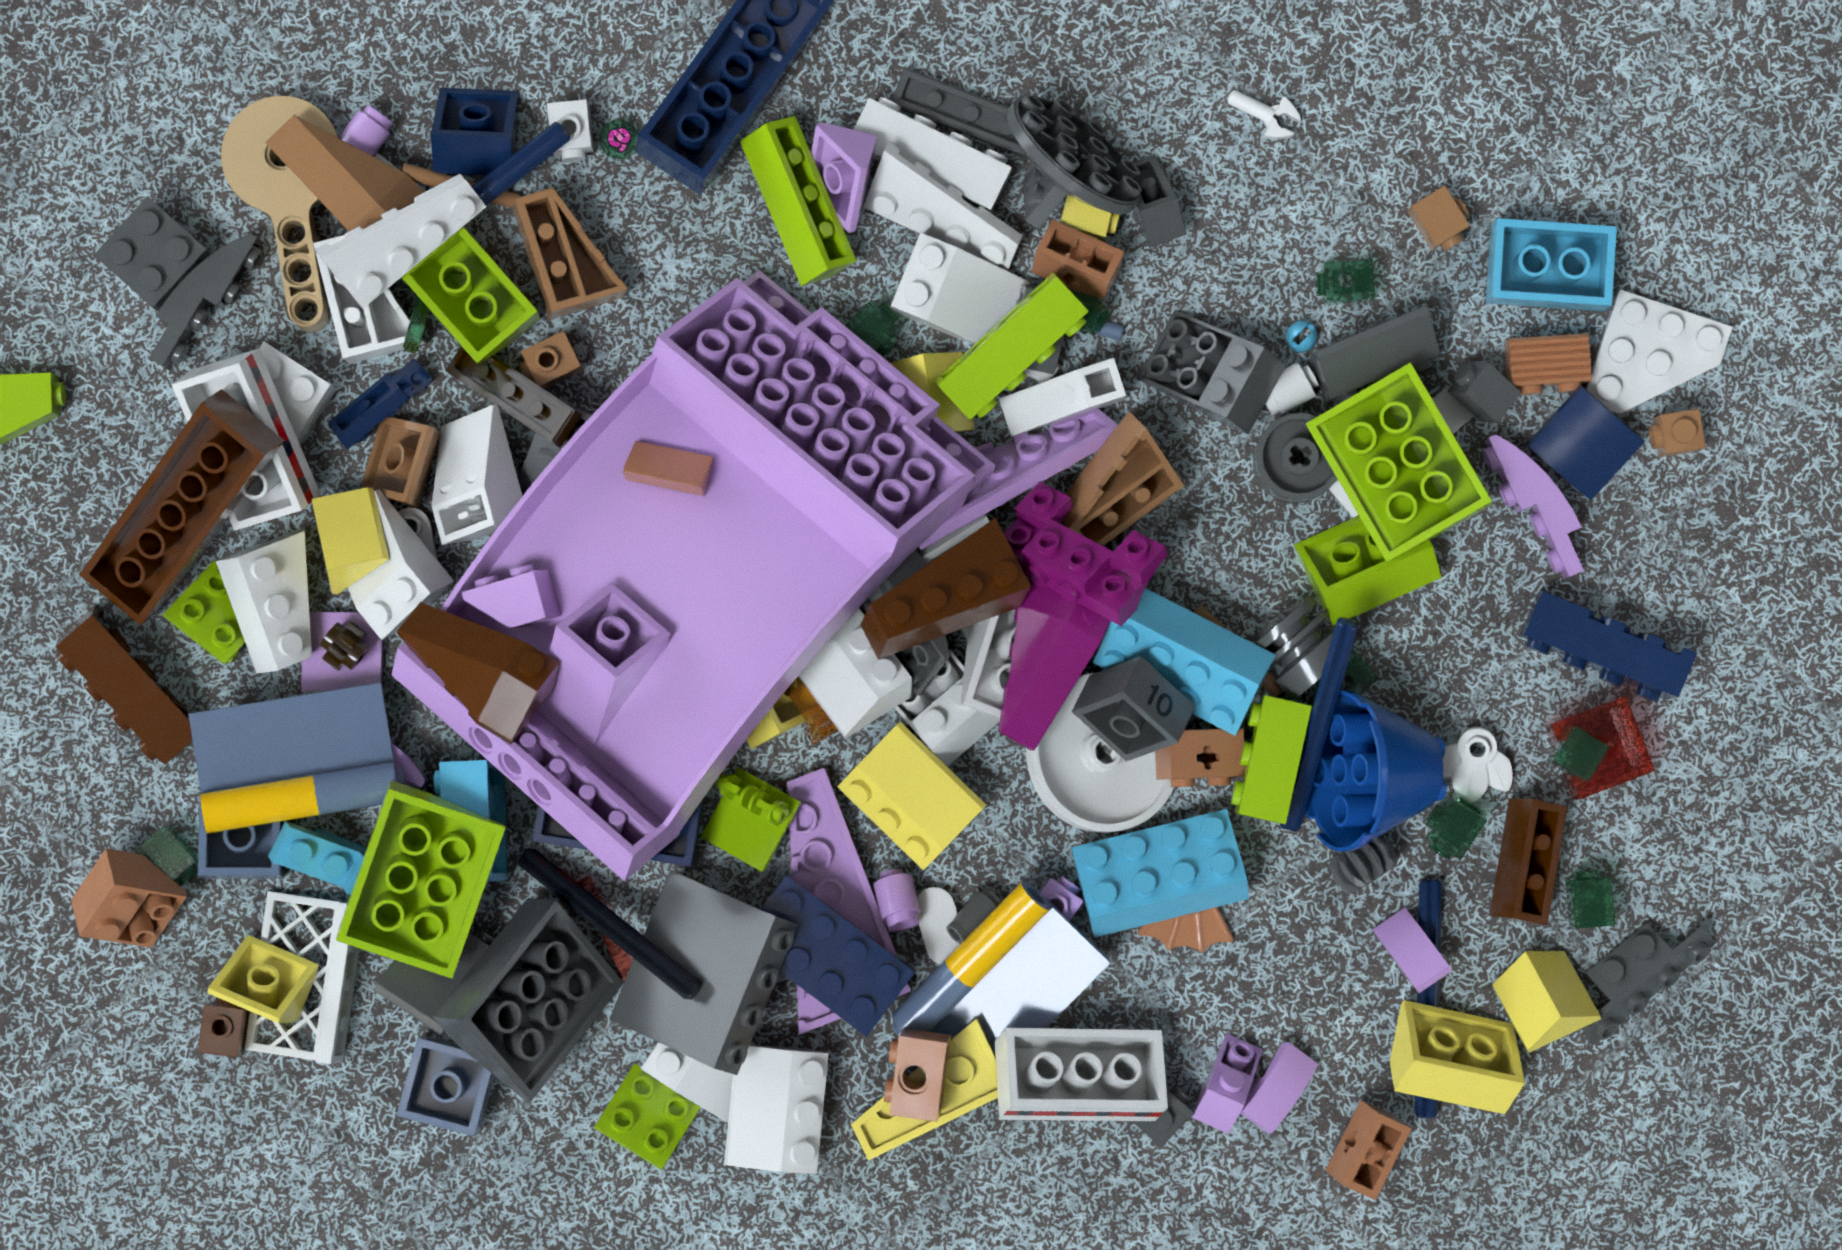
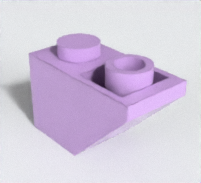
M533 564L510 570L511 577L500 581L497 575L475 580L474 589L462 592L464 601L508 628L527 627L561 617L550 571L534 570Z
M1226 1033L1201 1089L1194 1109L1195 1114L1192 1118L1228 1134L1246 1103L1263 1049Z

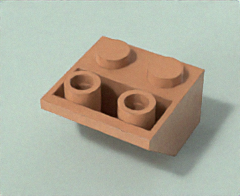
M106 848L71 899L80 937L152 948L186 899L187 894L181 886L144 855Z

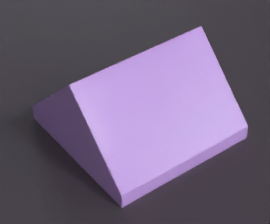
M827 123L816 124L811 154L841 225L851 233L856 231L865 202L878 135Z

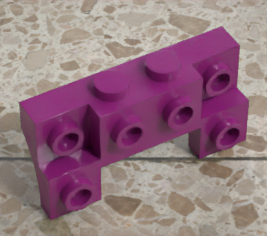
M1039 481L1015 507L1017 519L1004 532L1024 574L1037 586L1043 587L1045 585L1058 592L1067 602H1077L1108 620L1123 626L1137 610L1149 580L1167 557L1166 547L1133 530L1114 552L1060 524L1066 514L1073 508L1071 497Z

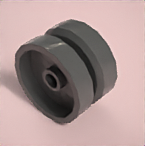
M1308 413L1287 414L1273 421L1257 439L1252 454L1253 473L1261 488L1274 499L1289 504L1308 503L1327 492L1337 480L1336 475L1306 426L1307 422L1317 416ZM1292 453H1300L1303 456V465L1301 463L1295 466L1291 464L1289 459L1293 456Z

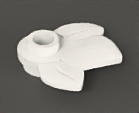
M1483 727L1469 728L1460 735L1457 743L1445 746L1443 777H1452L1454 792L1464 805L1477 801L1486 792L1488 785L1497 790L1509 791L1513 780L1512 765L1510 759L1497 750L1496 738L1489 730ZM1474 742H1481L1485 745V749L1483 752L1475 754L1470 751V746Z

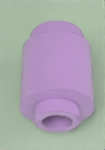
M367 105L363 112L358 110L338 138L374 157L391 135L388 131L393 123L377 110Z
M892 869L880 874V879L873 886L882 922L886 923L888 930L893 932L908 930L918 925V915L921 913L912 875L903 873L901 869Z

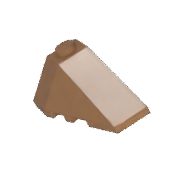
M293 115L265 142L348 231L359 226L364 229L380 221L383 213L393 208L401 210L414 203L416 196L424 193L408 174L296 115Z

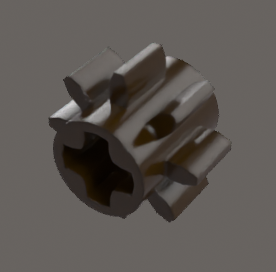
M337 622L320 643V646L327 651L322 659L338 671L343 665L353 670L370 649V646L363 642L368 634L355 623L349 622L345 628Z

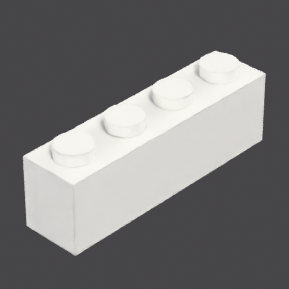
M880 97L878 102L871 98L868 99L853 130L878 135L874 159L880 161L888 142H891L901 149L899 155L913 165L918 161L931 170L929 176L946 188L951 184L963 193L962 197L975 208L982 206L992 213L1012 171V167L1006 164L1008 161L1006 157L990 149H987L984 154L970 147L972 141L958 133L951 132L947 136L935 130L937 125L923 116L916 114L914 119L900 113L901 107L886 98Z

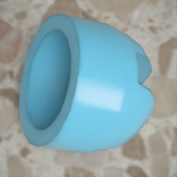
M1296 321L1290 325L1286 332L1287 345L1298 353L1310 351L1318 340V332L1315 326L1308 321ZM1307 327L1311 333L1297 345L1293 339Z

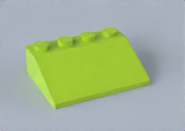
M1411 362L1306 423L1307 428L1386 563L1492 505L1491 498Z
M390 780L338 928L336 941L452 979L506 826L426 791Z

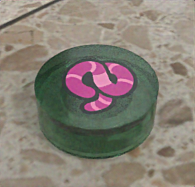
M613 120L602 128L599 135V144L607 157L616 161H624L636 153L638 133L631 123L625 120Z

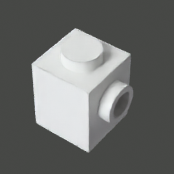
M587 99L547 103L549 126L554 122H559L570 135V140L553 154L555 156H562V161L565 162L586 159L585 153L594 152L590 106Z

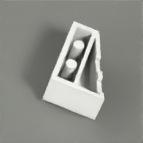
M342 235L313 243L314 248L316 249L326 243L332 246L345 239L346 236ZM316 253L339 346L345 361L351 364L426 344L390 287L365 308H362Z
M305 531L274 538L216 561L256 674L279 671L312 657Z

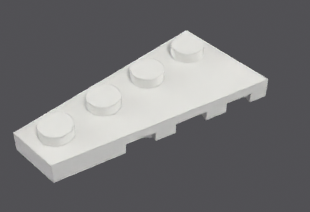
M888 142L863 208L918 233L921 232L956 246L1008 271L1023 235L982 206L978 208L971 206L962 197V192L951 184L948 188L944 187L929 176L931 170L918 161L913 165L899 155L901 149Z
M458 174L416 196L414 203L401 210L393 208L383 213L380 221L364 229L359 226L345 233L346 238L332 246L326 243L314 250L362 308H365L484 210L486 205L463 176Z

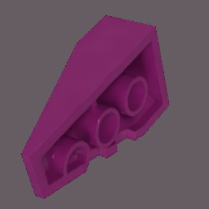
M1028 579L1031 588L1021 606L1016 608L1014 613V620L1017 622L1014 643L1010 644L1009 657H1011L1008 683L1004 686L998 732L1030 751H1034L1102 641L1110 620L1077 602L1069 603L1058 592L1045 585L1043 587L1037 586Z

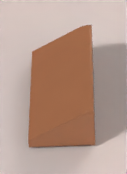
M635 441L625 463L623 474L628 481L704 496L714 457Z

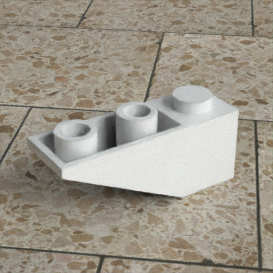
M1111 358L1000 398L999 401L1010 435L1013 437L1079 414L1124 401L1126 393L1115 359Z

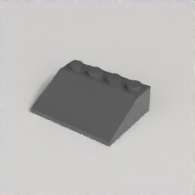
M527 898L433 1015V1018L460 1048L521 1098L531 1102L624 982L557 900Z

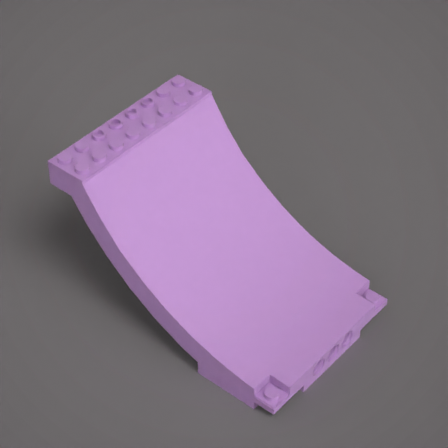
M758 270L743 282L738 278L734 279L657 336L653 353L580 427L536 478L489 538L440 610L524 641L559 662L555 688L514 742L509 744L477 725L468 715L469 710L456 695L454 697L451 696L444 688L445 683L432 668H427L405 643L397 648L391 675L623 881H626L679 836L681 829L747 737L792 682L864 601L911 553L964 505L968 493L994 472L996 465L936 416L940 407L939 403L823 307L811 313L762 271ZM635 441L714 457L705 495L700 496L626 480L623 470ZM533 564L534 570L550 571L561 617L527 627L508 628L464 601L462 592L474 589L475 580L497 575L500 581L511 577L510 570Z

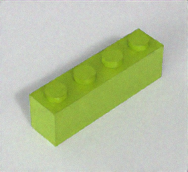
M792 116L765 123L740 141L800 285L804 286L831 278L855 263L857 260L796 117Z
M1052 272L935 381L969 420L976 414L979 418H982L998 403L994 398L1005 388L1009 391L1013 390L1027 377L1024 370L1035 360L1041 364L1055 352L1057 347L1054 343L1064 334L1068 337L1075 334L1086 323L1083 316L1089 311Z

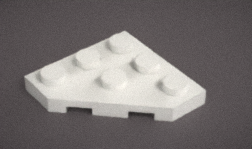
M1619 289L1591 370L1592 381L1586 385L1585 389L1607 406L1613 414L1620 415L1720 365L1733 327Z

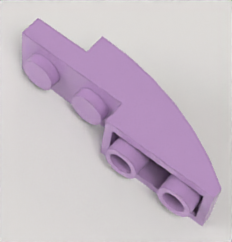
M1498 435L1486 439L1484 442L1487 448L1482 450V454L1490 471L1497 470L1503 484L1498 486L1505 505L1508 508L1514 506L1516 513L1529 507L1532 508L1534 514L1530 515L1529 519L1536 535L1539 538L1544 536L1549 545L1550 551L1546 552V557L1555 574L1561 572L1563 579L1584 571L1568 536V533L1580 529L1582 526L1560 489L1537 463L1515 445Z

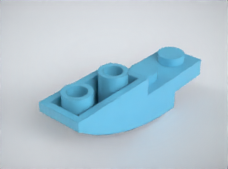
M285 821L268 857L273 863L343 887L347 894H351L366 847L319 828L312 831Z

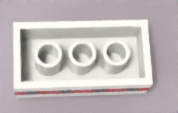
M259 348L193 369L171 384L187 422L203 401L223 389L285 440L230 514L229 520L234 531L302 511L312 502L313 498L321 495Z
M1005 1028L995 1041L999 1120L1156 1121L1168 1109L1162 1030Z

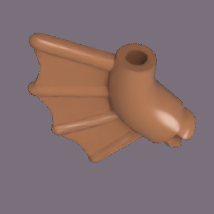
M1218 907L1143 925L1138 930L1139 936L1155 937L1166 946L1167 950H1172V948L1179 946H1188L1203 952L1214 943H1231L1234 940Z

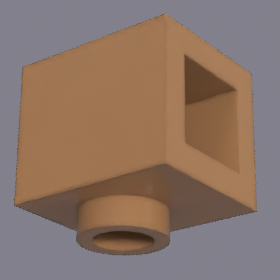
M1445 185L1413 204L1407 210L1431 251L1441 246L1444 252L1465 240L1462 233L1470 226L1467 221L1470 218L1469 211L1460 198L1453 199Z
M564 330L521 351L525 360L519 364L523 375L543 389L584 370Z
M1700 409L1661 414L1652 419L1653 425L1649 426V437L1652 448L1657 449L1658 458L1699 452L1706 448Z

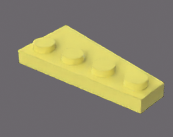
M978 1017L950 1040L942 1111L937 1122L889 1115L891 1103L884 1102V1097H882L851 1124L868 1160L998 1098L995 1052ZM918 1067L908 1078L913 1082L921 1083L926 1080V1073L921 1067Z

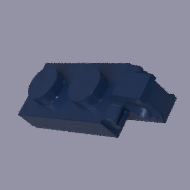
M413 358L393 376H390L387 372L332 418L328 425L339 441L349 449L355 443H359L367 438L371 430L382 420L394 415L401 408V405L411 398L413 394H420L432 381V378L422 365Z

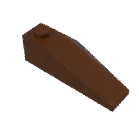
M420 602L398 629V636L427 668H432L445 683L444 688L451 696L454 697L456 695L469 710L468 715L474 722L509 744L514 742L556 686L559 662L524 641Z

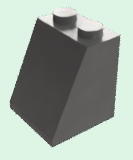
M478 927L476 932L469 930L452 979L394 960L373 991L438 1034L446 1033L445 1030L433 1018V1015L496 937Z

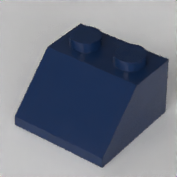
M440 88L431 130L433 171L449 175H487L516 153L519 91Z

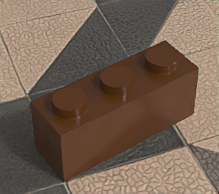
M1509 798L1489 916L1521 923L1548 925L1567 806L1535 799Z

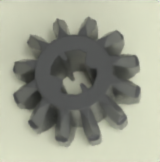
M1381 835L1359 849L1343 851L1330 861L1328 869L1332 873V878L1337 886H1340L1345 894H1354L1394 868L1399 858L1394 852L1395 848L1391 842Z

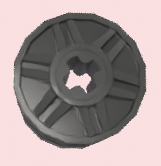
M1311 595L1301 602L1286 607L1260 630L1254 641V644L1264 649L1268 646L1273 651L1276 657L1272 665L1279 661L1285 665V668L1277 676L1275 682L1291 701L1300 696L1321 678L1335 630L1334 628L1323 635L1317 630L1328 615L1324 610L1310 621L1306 618L1304 614L1317 603Z

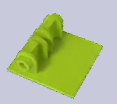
M213 561L164 612L163 617L225 665L227 662L231 664L235 661L241 652L239 649L245 644L218 566L216 561Z
M738 767L734 774H723L718 779L717 788L720 789L722 797L701 838L764 873L801 802Z
M634 1063L595 1124L594 1129L662 1170L701 1107L673 1091Z

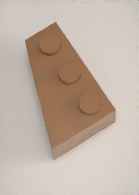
M554 188L514 200L512 209L549 320L625 297L628 288L621 279L619 280L605 261V257L600 250L596 249L587 237L583 227Z
M1128 411L1065 493V495L1071 497L1073 508L1060 523L1102 546L1184 486L1147 428L1130 411Z

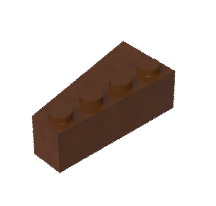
M995 518L872 602L860 625L877 659H881L1019 608L1031 585Z
M94 605L59 635L55 647L60 652L56 654V657L69 672L72 673L77 670L87 680L83 684L84 688L97 702L104 699L114 710L110 714L111 717L125 732L130 728L141 739L137 743L139 748L150 760L154 761L158 758L165 765L193 741L189 712L166 686L160 688L156 684L159 679L144 660L138 656L133 659L129 654L132 650L120 632L112 627L106 629L101 624L99 619L104 614Z

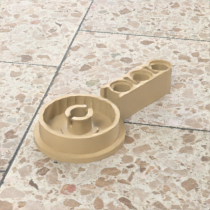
M271 96L248 105L232 120L222 142L221 163L226 180L238 197L246 204L267 213L271 217L274 224L289 317L301 330L307 333H316L321 331L329 321L327 295L313 244L318 241L311 210L319 199L287 165H275L276 154L265 142L293 115L302 118L337 138L338 135L327 116L313 104L292 96ZM292 228H305V236L300 242L296 244L288 243L287 235ZM299 266H311V275L306 281H294L293 274ZM309 303L316 304L318 307L316 316L310 321L300 320L301 308Z

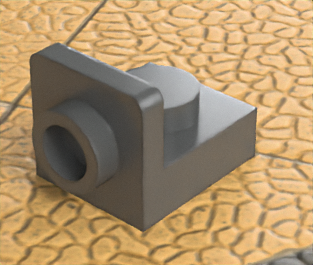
M1176 1085L1171 1090L1167 1089L1168 1109L1156 1121H1132L1161 1148L1187 1119L1190 1120L1195 1114L1188 1107L1193 1100Z

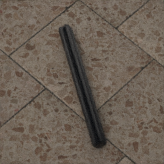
M527 848L523 851L518 859V864L522 869L683 999L692 1000L697 995L702 986L697 978L536 849Z

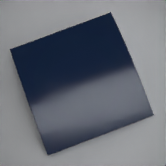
M1580 385L1527 445L1589 500H1592L1645 441L1615 416L1607 406Z

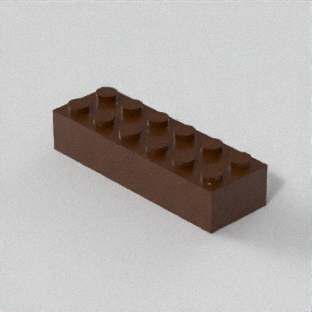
M223 389L219 390L200 404L79 575L141 626L162 609L285 440Z

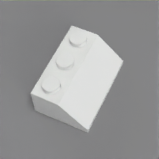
M859 608L798 675L845 739L909 699L912 688V677L894 654L877 659L860 625L865 615Z
M749 1045L747 1057L741 1065L738 1075L733 1074L725 1165L776 1172L817 1174L829 1053L805 1048Z

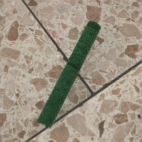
M418 296L415 300L403 348L410 353H415L419 350L429 314L428 307Z

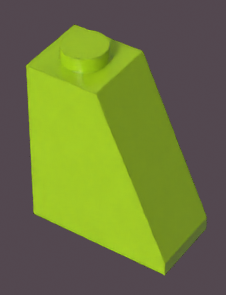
M53 373L0 375V445L60 416L59 406H65L66 390L64 383L59 382L57 375Z

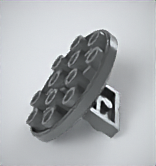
M1026 94L1018 97L1008 108L1007 121L1021 149L1034 165L1027 172L1022 183L1024 186L1023 202L1026 204L1025 221L1039 229L1067 194L1082 203L1114 214H1127L1138 204L1142 192L1137 180L1140 171L1131 161L1123 158L1105 139L1107 133L1097 122L1088 120L1086 123L1075 115V110L1070 104L1060 98L1052 102L1038 96Z

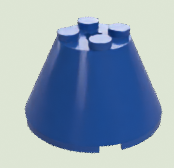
M1340 690L1305 811L1307 819H1315L1321 833L1317 834L1319 840L1325 846L1335 851H1354L1429 808L1435 801L1443 800L1447 789L1446 782L1443 779V757L1445 755L1443 739L1439 736H1433L1422 727L1354 691Z

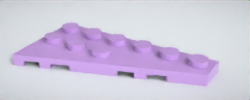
M1095 409L1052 423L1049 426V430L1035 435H1029L1028 432L1013 436V442L995 448L992 442L974 447L996 465L994 472L970 491L964 505L918 548L922 550L929 545L935 544L948 534L972 523L975 519L996 507L1004 505L1007 501L1028 489L1034 488L1039 481L1042 482L1058 472L1070 468L1074 463L1098 451L1118 424L1100 409Z
M825 768L788 781V795L801 802L789 824L792 877L897 956L886 925L882 922L878 904ZM908 983L898 996L911 991ZM797 985L799 1035L841 1019V1017Z

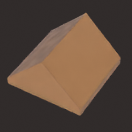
M386 417L379 424L360 489L366 487L373 488L374 491L380 489L389 500L419 508L441 432L428 425Z

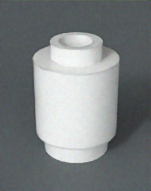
M1295 362L1283 370L1265 404L1272 416L1279 412L1283 415L1316 397L1313 389L1318 387L1319 384L1310 367L1306 365L1301 368L1298 362Z

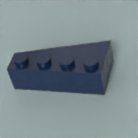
M1545 591L1536 594L1519 634V637L1527 640L1525 647L1546 656L1549 650L1564 656L1562 663L1580 671H1584L1586 666L1601 672L1598 678L1611 685L1621 687L1623 682L1637 687L1635 693L1637 696L1654 703H1658L1659 698L1665 700L1679 697L1697 652L1687 648H1683L1682 652H1674L1667 649L1668 644L1662 638L1641 632L1635 635L1630 633L1631 628L1627 624L1601 616L1600 619L1593 617L1594 612Z

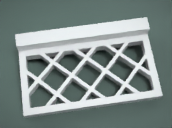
M272 891L267 892L260 940L273 945L282 938L291 953L302 958L320 944L328 957L326 966L317 972L313 982L322 995L320 1006L311 1013L304 1006L301 1013L303 1019L289 1030H287L283 1023L279 1024L273 1021L282 1036L271 1044L257 1043L259 1025L266 1021L267 1018L260 1017V1015L250 1011L244 1050L315 1060V1062L326 1064L343 1063L360 948L336 941L338 928L348 902ZM277 901L291 903L299 915L297 919L285 928L275 918ZM300 904L312 907L305 912ZM321 907L334 909L332 926L321 934L309 917ZM304 922L315 937V940L299 951L288 933ZM274 927L277 931V934L272 937ZM330 936V943L328 944L325 939ZM325 975L324 984H322L320 978ZM319 1015L317 1024L314 1018ZM307 1023L316 1035L314 1051L301 1049L292 1037L294 1033ZM286 1040L290 1047L279 1045Z

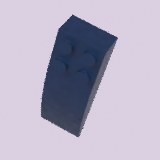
M736 0L639 133L635 152L699 195H702L756 120L835 0Z

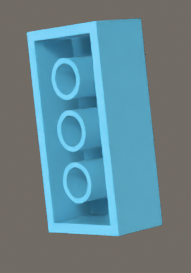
M1145 588L1137 610L1123 626L1110 621L1093 663L1108 669L1141 656L1151 663L1155 670L1173 686L1178 688L1195 705L1193 715L1236 736L1251 709L1252 703L1255 702L1276 655Z
M1227 809L1071 847L1078 881L1094 938L1249 899L1248 880Z

